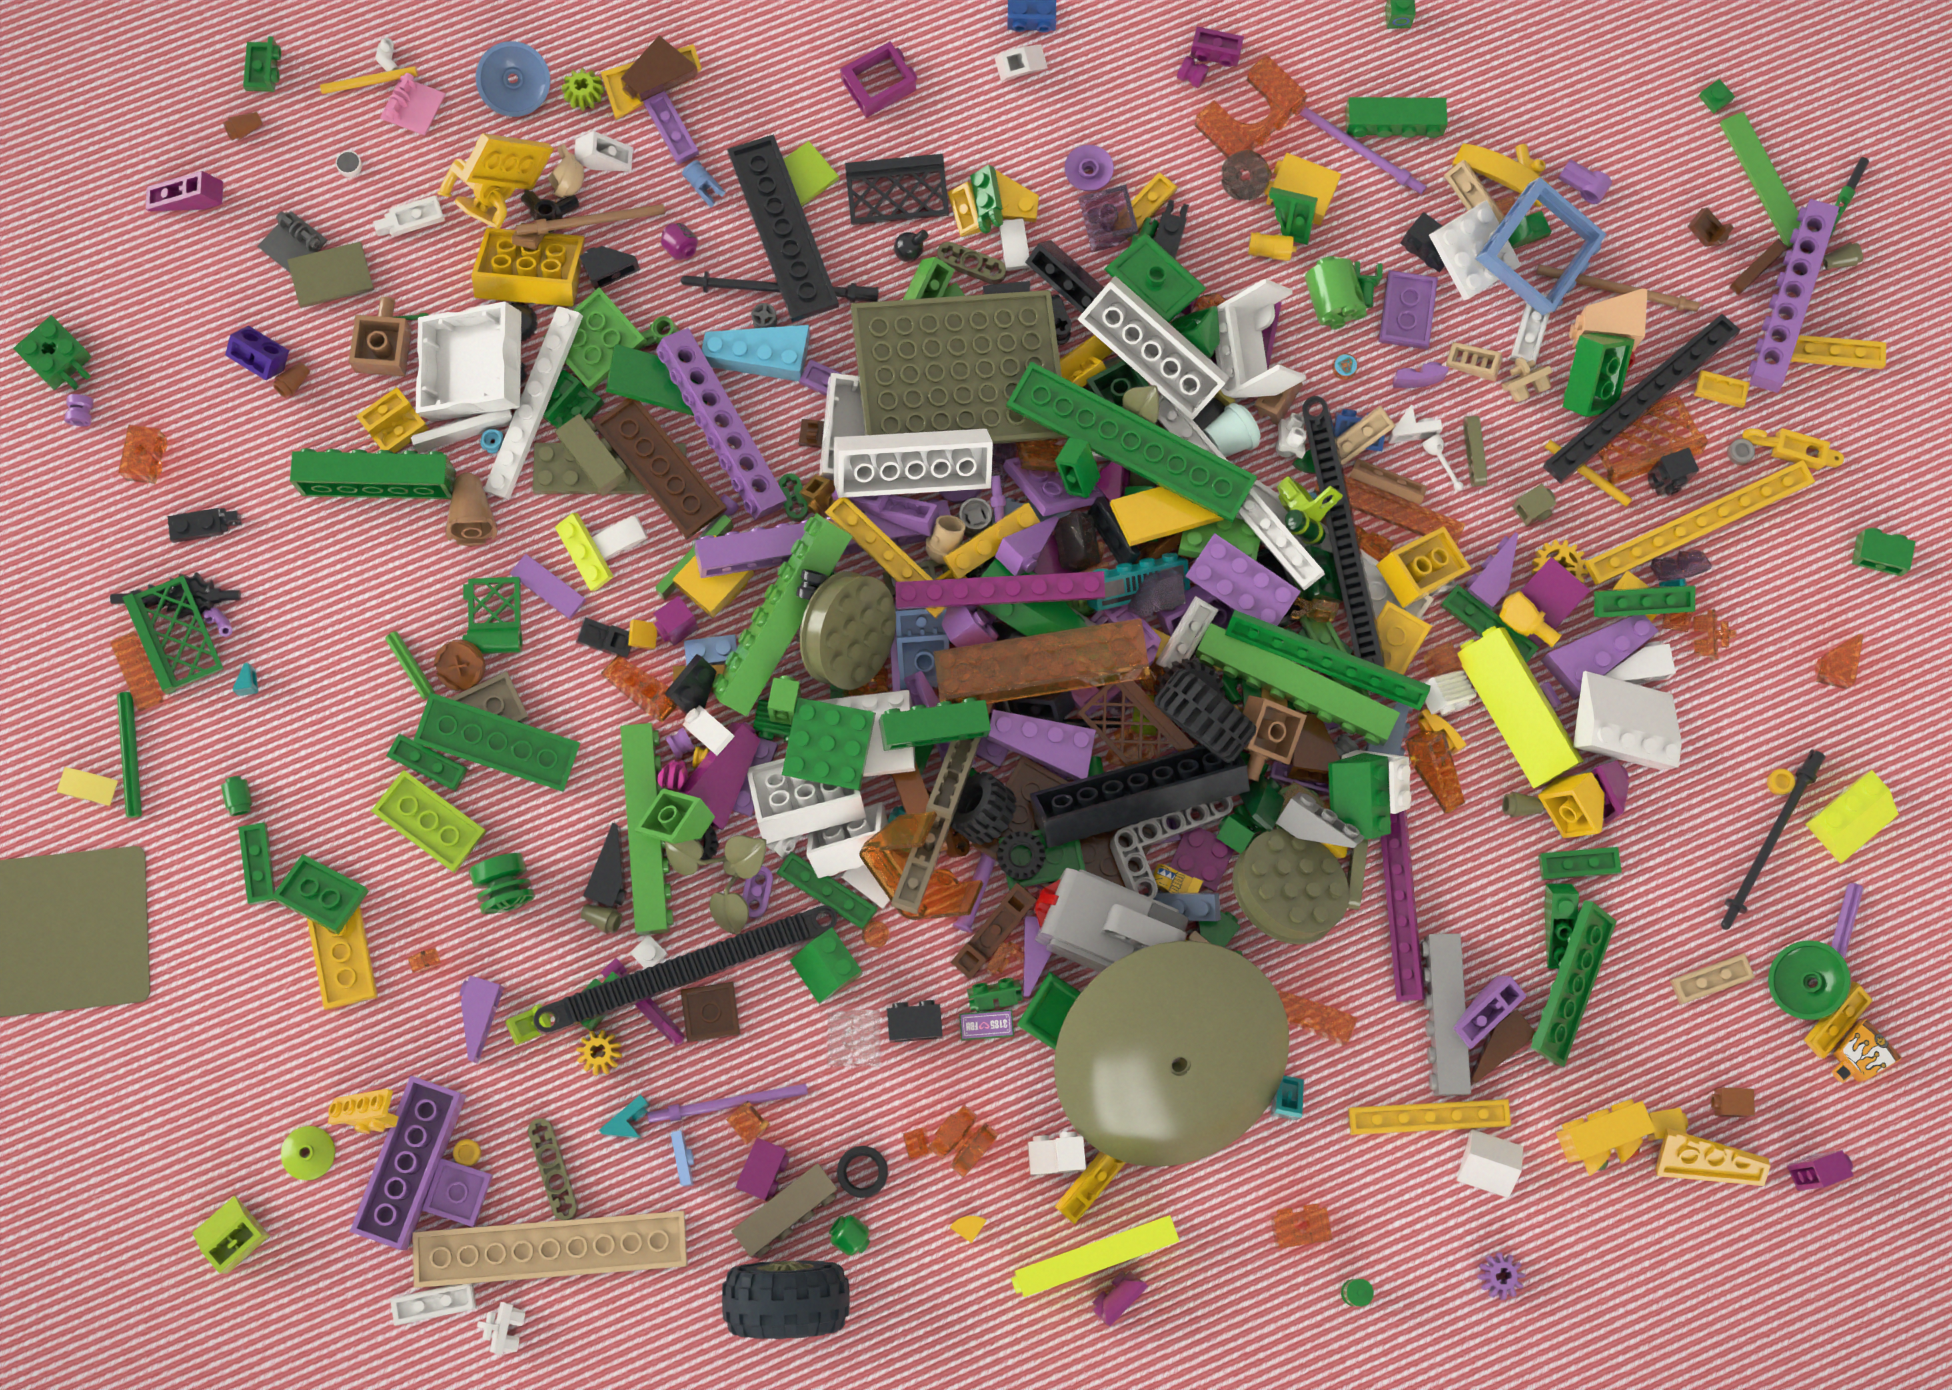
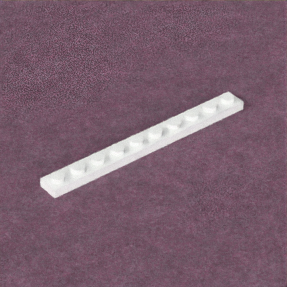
M1163 394L1159 395L1158 421L1167 431L1228 461L1193 420ZM1251 489L1238 514L1303 590H1306L1325 575L1324 571L1257 493Z

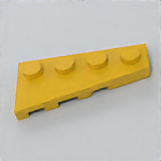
M1666 1128L1655 1170L1657 1176L1764 1186L1770 1169V1162L1766 1157Z

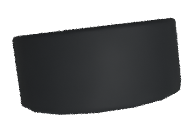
M857 1146L846 1151L840 1158L837 1167V1177L841 1187L851 1196L867 1198L879 1193L884 1187L888 1177V1167L882 1154L876 1149L868 1146ZM858 1156L870 1157L878 1166L879 1174L877 1180L867 1188L855 1187L847 1178L848 1164Z

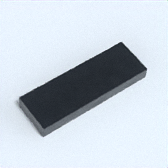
M1104 496L1097 497L1087 516L1118 564L1130 563L1133 565L1141 552L1136 545L1129 546Z

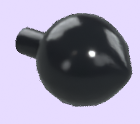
M921 230L917 234L912 232L900 234L894 242L896 256L904 262L913 261L920 257L924 250L923 241L929 237L927 231Z

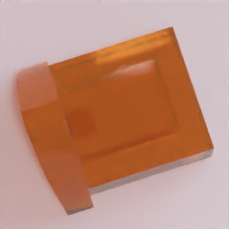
M749 1101L744 1102L726 1119L742 1138L746 1146L755 1141L756 1137L759 1138L770 1125L767 1120L761 1117Z

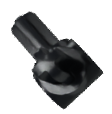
M525 190L521 196V201L530 209V215L534 220L546 219V221L563 219L564 214L580 206L575 195L568 196L557 203L548 199L540 200L533 191Z

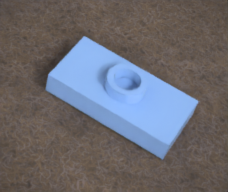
M683 1131L672 1132L671 1138L680 1185L683 1187L694 1185L690 1165H694L692 1149H687Z

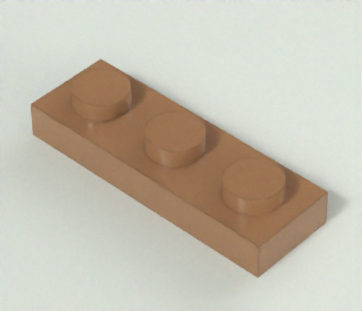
M1358 458L1350 474V477L1354 478L1356 482L1377 487L1385 494L1392 493L1408 503L1421 505L1427 490L1426 485Z

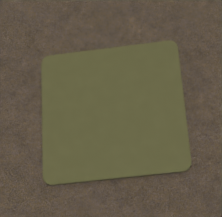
M130 846L0 860V1017L139 1003L149 997L150 968L146 855L142 848Z

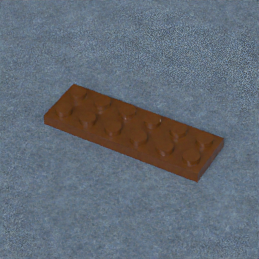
M627 398L593 423L601 436L606 439L614 452L686 540L727 510L726 505L640 401Z

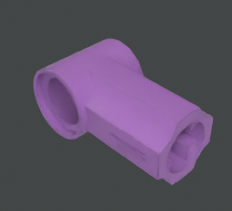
M1571 159L1558 178L1580 191L1581 197L1591 204H1599L1612 184L1611 178L1601 171L1592 172Z

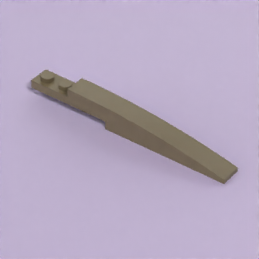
M974 680L968 698L976 697L978 701L985 700L988 716H990L999 687ZM982 737L952 741L950 743L926 806V812L892 899V907L913 914L918 913Z

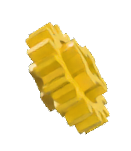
M1556 539L1551 543V546L1545 543L1542 546L1543 550L1538 549L1535 553L1537 558H1534L1531 564L1537 567L1531 573L1535 575L1550 559V556L1548 558L1546 556L1557 552V555L1553 558L1584 583L1583 577L1588 574V570L1583 567H1585L1584 563L1588 560L1581 559L1584 551L1577 553L1575 551L1577 548L1576 544L1568 547V540H1564L1559 545Z

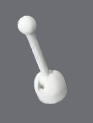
M1436 434L1424 441L1422 446L1428 454L1439 457L1454 483V489L1456 491L1463 490V483L1458 481L1442 454L1444 441L1440 434Z

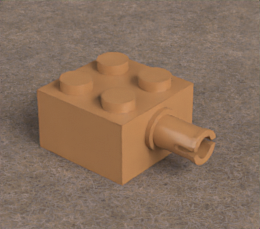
M380 297L378 316L355 315L349 363L355 373L405 377L412 329L405 318H393L395 299Z
M1249 695L1243 714L1255 724L1257 730L1255 736L1246 745L1244 750L1249 751L1248 754H1250L1247 763L1248 779L1258 782L1265 760L1269 759L1279 763L1290 764L1307 715L1265 698Z

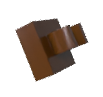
M802 419L799 446L822 448L824 421Z

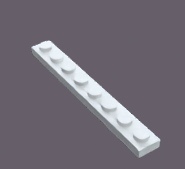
M557 307L520 398V408H516L484 487L486 493L506 500L510 499L583 318V315L579 312Z

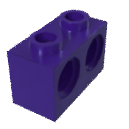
M248 325L230 335L225 356L264 380H268L284 371L290 350Z

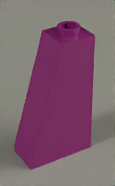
M732 722L727 730L734 735V738L718 756L710 750L679 790V793L702 799L715 816L710 824L713 828L721 830L725 828L760 743V739L754 734L756 732L755 729L745 722Z

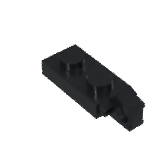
M214 508L167 516L169 536L172 543L224 535L223 532H227L228 527L242 525L241 515L238 511L226 512L225 508Z

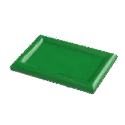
M1144 233L1104 268L1113 278L1116 276L1168 323L1207 289L1147 233Z
M1049 971L1017 1026L1055 1050L1063 1022L1081 992Z

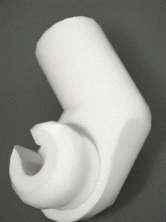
M389 38L381 40L376 52V60L386 72L399 69L392 60L394 42Z

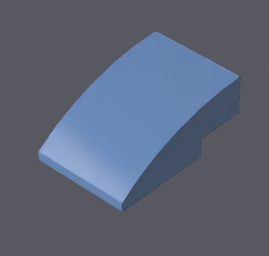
M896 608V640L900 689H907L904 681L905 677L919 671L923 672L931 687L952 686L949 638L942 627L947 608L936 619L925 608Z

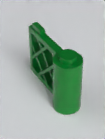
M521 578L468 579V584H463V600H468L467 634H463L462 640L473 643L482 654L521 653L523 647L521 631ZM504 584H514V593L507 600L497 592ZM475 585H486L491 590L482 601L475 596ZM496 594L504 603L493 613L485 604ZM509 606L515 613V622H503L498 615ZM482 607L492 615L485 623H475V614Z

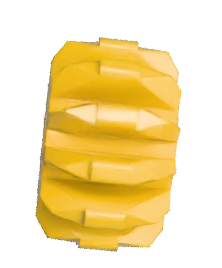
M600 1030L597 1038L596 1033L590 1031V1041L584 1037L581 1038L582 1043L586 1044L585 1048L577 1047L576 1049L577 1052L585 1054L580 1056L577 1061L579 1063L587 1062L583 1068L586 1072L593 1067V1074L598 1076L602 1067L603 1072L607 1075L610 1073L609 1064L614 1068L618 1067V1064L613 1059L614 1057L622 1058V1053L614 1052V1050L619 1049L622 1045L620 1042L612 1044L616 1037L612 1033L606 1038V1031ZM597 1047L599 1049L605 1047V1049L603 1050V1052L605 1053L604 1057L601 1058L597 1056L596 1058H594V1056L597 1055L596 1053H594V1050Z

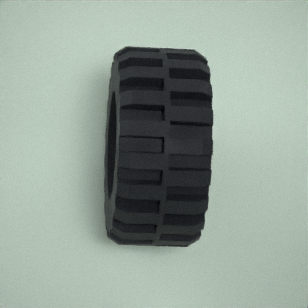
M1183 668L1173 674L1155 697L1154 704L1160 711L1227 763L1234 761L1256 734L1257 727L1248 717L1218 694V692Z

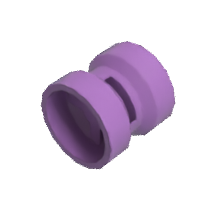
M68 395L66 401L68 411L65 413L64 421L74 426L91 425L92 417L89 412L93 408L94 400L85 395Z

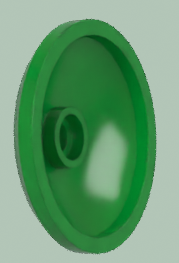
M1800 941L1789 945L1775 957L1769 970L1768 985L1772 998L1787 1014L1802 1020H1818L1835 1013L1845 1003L1851 988V974L1845 959L1831 946L1818 941ZM1812 979L1818 981L1817 986L1814 988L1809 987V982Z

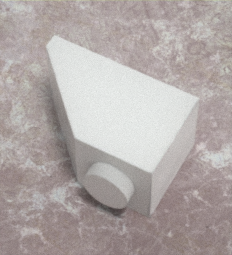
M595 131L579 137L575 141V160L580 162L582 166L592 170L630 171L632 168L633 147Z
M700 705L696 709L694 708L689 711L685 717V722L682 724L717 756L734 738L730 731Z

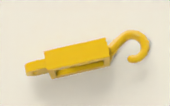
M1754 428L1746 429L1742 434L1743 439L1749 440L1753 445L1773 447L1772 457L1793 463L1804 460L1807 467L1820 470L1825 465L1836 468L1844 462V456L1841 452L1829 449L1830 442L1787 429H1780L1775 437H1769L1766 431ZM1807 447L1818 450L1817 458L1806 454Z

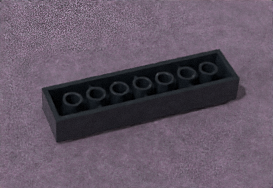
M1201 745L1030 793L1034 819L1048 848L1078 839H1085L1099 833L1110 832L1124 826L1138 824L1152 818L1162 817L1180 810H1187L1205 803H1212L1226 797L1237 796L1240 793L1250 791L1247 765L1240 754L1234 761L1227 763Z

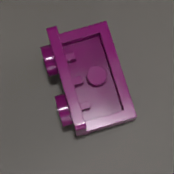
M1196 27L1190 57L1201 62L1212 61L1225 67H1237L1244 36Z

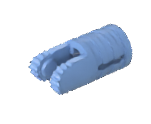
M699 160L691 162L682 171L683 177L691 183L695 191L710 208L715 205V202L706 192L707 189L712 187L714 192L721 197L726 194Z

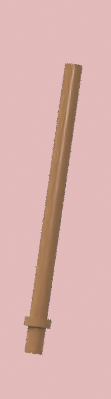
M1539 264L1536 274L1559 279L1565 270ZM1579 274L1575 279L1577 284L1619 294H1627L1642 289ZM1647 290L1648 301L1673 306L1679 311L1686 309L1698 312L1700 302L1687 300L1686 296L1682 295L1675 297Z

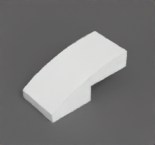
M1023 218L1003 221V225L999 226L1006 271L1031 268L1025 263L1029 257Z
M636 515L592 537L605 561L622 550H630L648 538Z

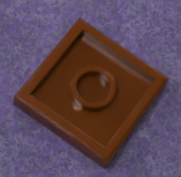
M734 982L681 989L688 1043L741 1035Z

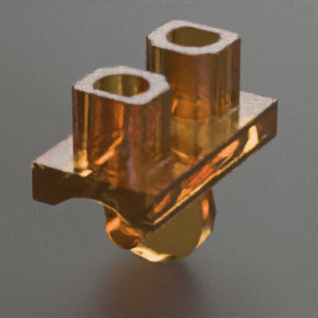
M1715 609L1707 610L1705 615L1693 617L1694 632H1708V639L1694 640V653L1697 656H1709L1710 661L1718 660V639L1721 640L1722 648H1728L1729 639L1737 637L1736 631L1729 629L1728 621L1720 622L1721 630L1717 629Z

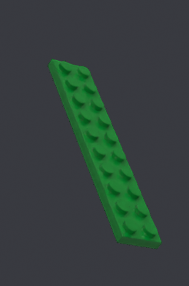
M1030 362L1006 404V407L1067 439L1075 438L1088 441L1091 445V451L1232 523L1257 480L1256 475L1033 362Z

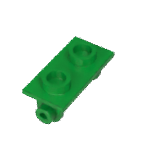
M1003 978L996 984H974L972 988L967 989L968 997L972 999L969 1000L970 1010L979 1012L995 1009L993 999L998 998L999 1007L1017 1005L1019 1001H1023L1019 980Z

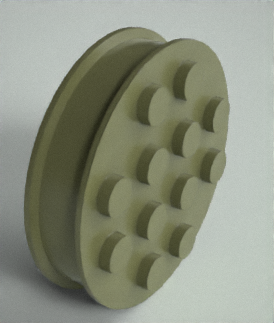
M843 571L826 579L815 591L805 610L800 631L802 660L808 673L815 680L824 684H833L841 689L851 690L868 683L882 668L891 650L896 629L894 600L889 589L882 581L875 577L862 576L856 572Z
M1285 829L1266 831L1255 838L1249 847L1240 854L1233 869V889L1240 908L1260 931L1278 941L1298 945L1315 942L1325 936L1343 918L1349 903L1348 882L1335 856L1320 842L1298 839Z

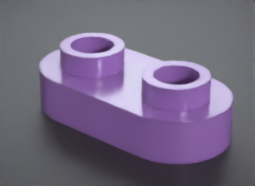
M765 866L761 867L757 875L745 881L742 897L748 904L749 918L762 917L768 908L773 886V875ZM758 876L765 877V882L763 884L756 883V878ZM753 901H757L760 904L756 910L750 908V904Z

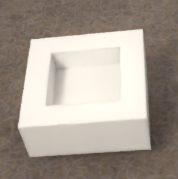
M650 935L630 952L645 969L660 963L668 955Z

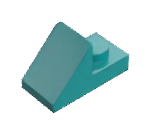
M640 1094L601 1127L599 1131L605 1136L643 1139L630 1122L633 1119L637 1122L647 1114L646 1108L650 1105L649 1102Z

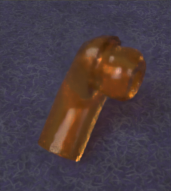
M1218 293L1205 294L1198 298L1197 306L1200 310L1215 305L1217 307L1227 301V299Z

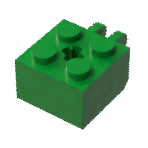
M52 315L13 347L54 391L65 381L74 390L79 388L77 382L70 377L76 371L86 380L91 377L82 366L92 356Z

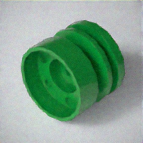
M521 853L496 856L484 860L469 869L473 887L478 889L487 888L477 895V900L484 902L480 905L482 914L508 912L521 907L536 897L533 889H527L532 885L529 879H517L527 872Z

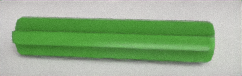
M394 631L387 635L385 640L420 696L425 700L428 699L430 692L435 694L434 689L398 632Z

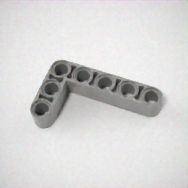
M1231 797L1216 800L1222 803L1224 807L1223 812H1218L1214 808V802L1205 803L1187 810H1180L1162 817L1145 820L1118 830L1111 837L1109 844L1126 888L1139 893L1138 885H1144L1149 891L1148 897L1153 899L1157 894L1158 888L1143 848L1224 818L1233 808ZM1190 810H1196L1200 814V821H1195L1191 818ZM1167 818L1173 819L1176 822V830L1168 828L1166 825ZM1143 827L1151 829L1153 832L1152 839L1144 837L1142 834ZM1119 836H1124L1128 839V848L1120 846L1118 843ZM1128 861H1135L1139 866V871L1132 872L1128 868Z

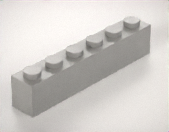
M1461 933L1429 934L1421 942V955L1426 957V968L1422 970L1423 983H1427L1428 994H1425L1424 1000L1425 1010H1429V1021H1426V1035L1431 1037V1047H1428L1427 1058L1428 1063H1432L1433 1074L1429 1075L1430 1090H1434V1096H1467L1471 1094L1468 1046L1453 1029L1466 1011Z

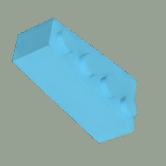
M809 325L705 332L702 352L713 368L799 382L804 372L811 336Z

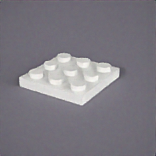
M1487 200L1429 234L1464 301L1500 280L1476 260L1480 251L1500 225ZM1507 240L1497 257L1511 269L1515 270L1522 265Z

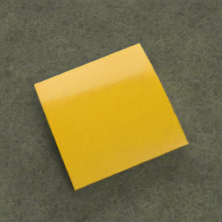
M398 387L356 415L380 449L396 453L410 443L413 435L423 433L429 429Z

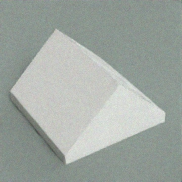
M1471 1129L1456 1181L1509 1198L1522 1171L1523 1146Z

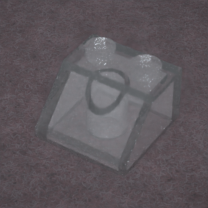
M848 1010L828 1013L827 1067H880V1010Z

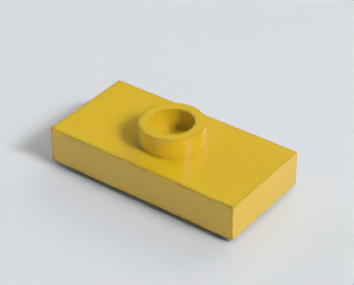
M1700 370L1693 396L1743 408L1746 403L1750 382Z

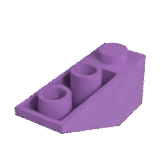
M1516 532L1511 538L1505 536L1496 547L1500 550L1497 555L1493 557L1490 554L1481 565L1484 569L1479 576L1474 573L1465 584L1468 587L1467 592L1490 610L1493 609L1509 589L1518 533Z

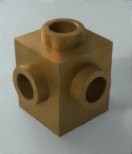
M817 474L799 492L807 501V508L813 514L818 513L828 517L825 511L836 501L832 497L836 489L834 481Z

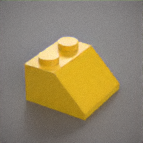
M1592 772L1556 778L1538 794L1539 799L1563 838L1598 834L1602 831L1605 794Z

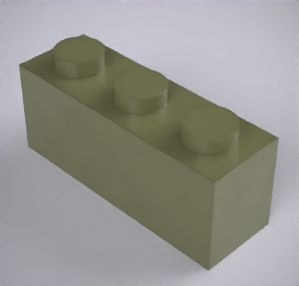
M578 414L555 430L559 441L603 497L627 480L624 472L627 467L619 457L614 459L610 453L612 448L604 437L602 439L597 437L595 432L598 430L589 418L584 420Z

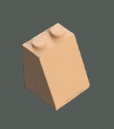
M1639 289L1586 306L1581 315H1577L1575 324H1572L1570 327L1569 338L1573 339V348H1576L1579 335L1601 333L1635 339L1632 349L1634 352L1645 337L1647 289Z

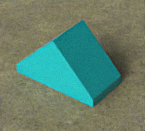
M1283 1075L1280 1086L1273 1098L1271 1116L1296 1121L1302 1118L1304 1079Z

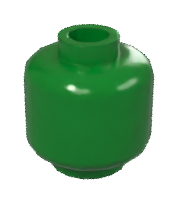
M853 1215L840 1216L829 1230L831 1244L848 1256H852L857 1252L863 1253L870 1243L868 1239L869 1227Z

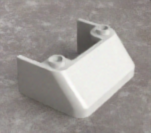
M1264 279L1217 306L1220 343L1215 349L1217 366L1229 376L1226 384L1221 388L1224 395L1231 398L1275 396L1306 380L1305 374L1281 365L1267 370L1262 330L1269 327L1274 320V304L1292 295V289Z

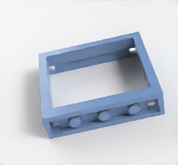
M1539 177L1526 186L1480 251L1476 260L1537 312L1544 315L1551 311L1555 312L1558 306L1563 304V296L1575 287L1577 283L1575 279L1589 267V259L1592 255L1599 252L1601 242L1607 234ZM1536 199L1585 240L1547 297H1544L1497 257Z

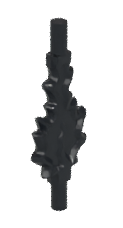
M195 572L192 577L184 575L201 615L205 610H211L214 604L221 603V601L241 600L240 590L221 591L220 588H214L213 580L205 582L198 572ZM148 584V589L155 587L154 585ZM179 584L172 587L167 597L181 601L184 594L182 585ZM138 589L130 593L111 594L110 602L111 604H125L122 597L131 593L135 595L143 591ZM152 595L142 600L145 607L149 608L153 605H159L161 598ZM186 599L185 604L190 605L188 599ZM165 600L162 608L168 606L166 612L176 611L178 605ZM183 607L178 619L188 615L194 617L193 610Z

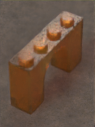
M1267 54L1249 69L1247 81L1269 104L1270 114L1264 120L1252 124L1239 122L1232 118L1215 100L1196 115L1194 126L1234 165L1238 164L1241 160L1245 162L1254 152L1253 150L1258 145H1265L1276 129L1278 131L1282 130L1293 114L1299 115L1306 107L1305 101L1308 93Z

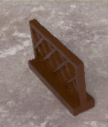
M1120 669L1100 691L1077 711L1082 719L1092 729L1096 730L1095 732L1127 766L1133 765L1131 762L1140 763L1151 760L1142 758V743L1157 744L1156 758L1160 757L1161 744H1172L1178 752L1195 746L1155 706L1151 698L1123 669ZM1113 685H1116L1122 692L1121 703L1107 702V691ZM1103 696V702H1097ZM1125 696H1126L1132 703H1125ZM1092 705H1102L1103 721L1091 720L1085 712ZM1106 706H1121V721H1106ZM1125 706H1136L1140 711L1139 722L1124 721ZM1143 715H1144L1150 722H1143ZM1096 724H1102V731L1096 726ZM1106 724H1121L1120 740L1109 739L1106 736ZM1124 725H1139V740H1124ZM1143 725L1155 726L1157 729V740H1142ZM1161 734H1162L1168 741H1161ZM1113 743H1120V750ZM1124 743H1139L1138 758H1127L1123 754Z

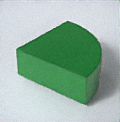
M1311 449L1305 452L1303 458H1297L1292 463L1296 469L1304 473H1316Z

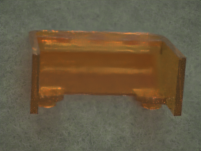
M935 811L896 817L868 839L859 852L861 860L891 902L912 847L924 845L937 817ZM935 869L929 880L918 913L913 914L898 908L896 909L903 917L910 920L970 915L984 883L982 880L959 882L950 870Z

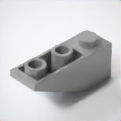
M1298 792L1290 799L1276 824L1298 839L1355 848L1364 839V836L1360 834L1355 826L1345 824L1338 819V816L1333 811L1322 808L1316 804L1313 797Z

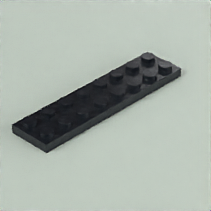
M774 134L728 148L729 159L791 322L793 323L839 308L838 299Z

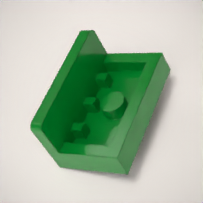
M268 36L267 42H247L243 81L245 91L275 92V84L279 83L280 79L277 60H281V47L277 45L274 37Z

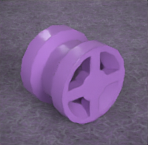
M683 727L678 730L677 734L665 737L677 760L682 758L683 754L687 751L693 752L695 750Z

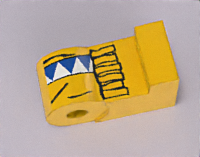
M1157 864L1153 873L1157 888L1163 892L1198 893L1203 883L1200 879L1187 876L1164 864Z

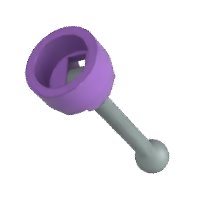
M724 494L720 499L726 505L727 510L714 519L702 534L692 541V546L723 515H733L740 506Z

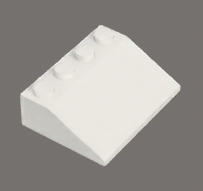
M1584 671L1573 748L1658 770L1678 768L1682 740L1673 694Z
M909 690L818 700L820 702L876 713L863 777L915 771V747L884 751L879 727V719L881 714H885L884 711L893 708H899L900 711H908L913 707Z
M785 758L749 767L747 776L756 819L762 839H766L767 843L866 818L860 791L818 782L811 783L808 780L783 776L782 771Z

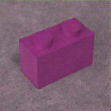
M677 596L653 613L656 618V622L653 624L657 628L658 634L664 642L669 640L673 646L699 629L694 615L680 596Z
M756 1137L735 1188L765 1201L768 1200L769 1196L773 1198L779 1186V1182L776 1181L779 1171L785 1172L790 1157L786 1156L788 1150Z

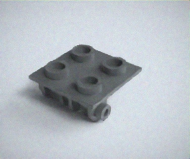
M281 211L276 216L278 225L257 247L290 273L287 259L318 252L328 240L292 211L289 213Z

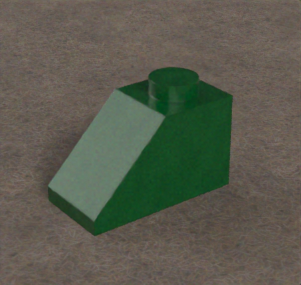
M1261 773L1258 782L1252 781L1249 784L1250 791L1240 793L1239 796L1251 816L1270 832L1275 826L1285 798L1280 792L1282 786L1273 777L1267 779Z

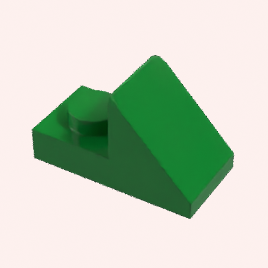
M1539 211L1524 216L1508 239L1513 249L1550 236L1552 231L1543 212Z

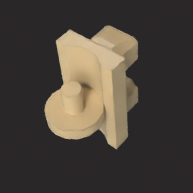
M1523 357L1515 360L1516 367L1510 369L1512 376L1517 374L1520 376L1501 384L1504 391H1510L1515 402H1520L1530 397L1526 386L1528 383L1532 382L1536 393L1551 388L1548 374L1553 372L1550 365L1546 367L1541 366L1530 371L1531 368L1536 366L1534 360L1526 362Z

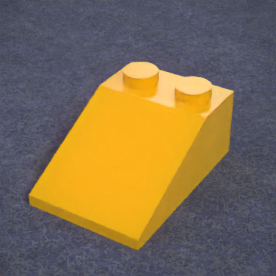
M1444 526L1391 552L1376 564L1402 608L1424 598L1471 570V567Z

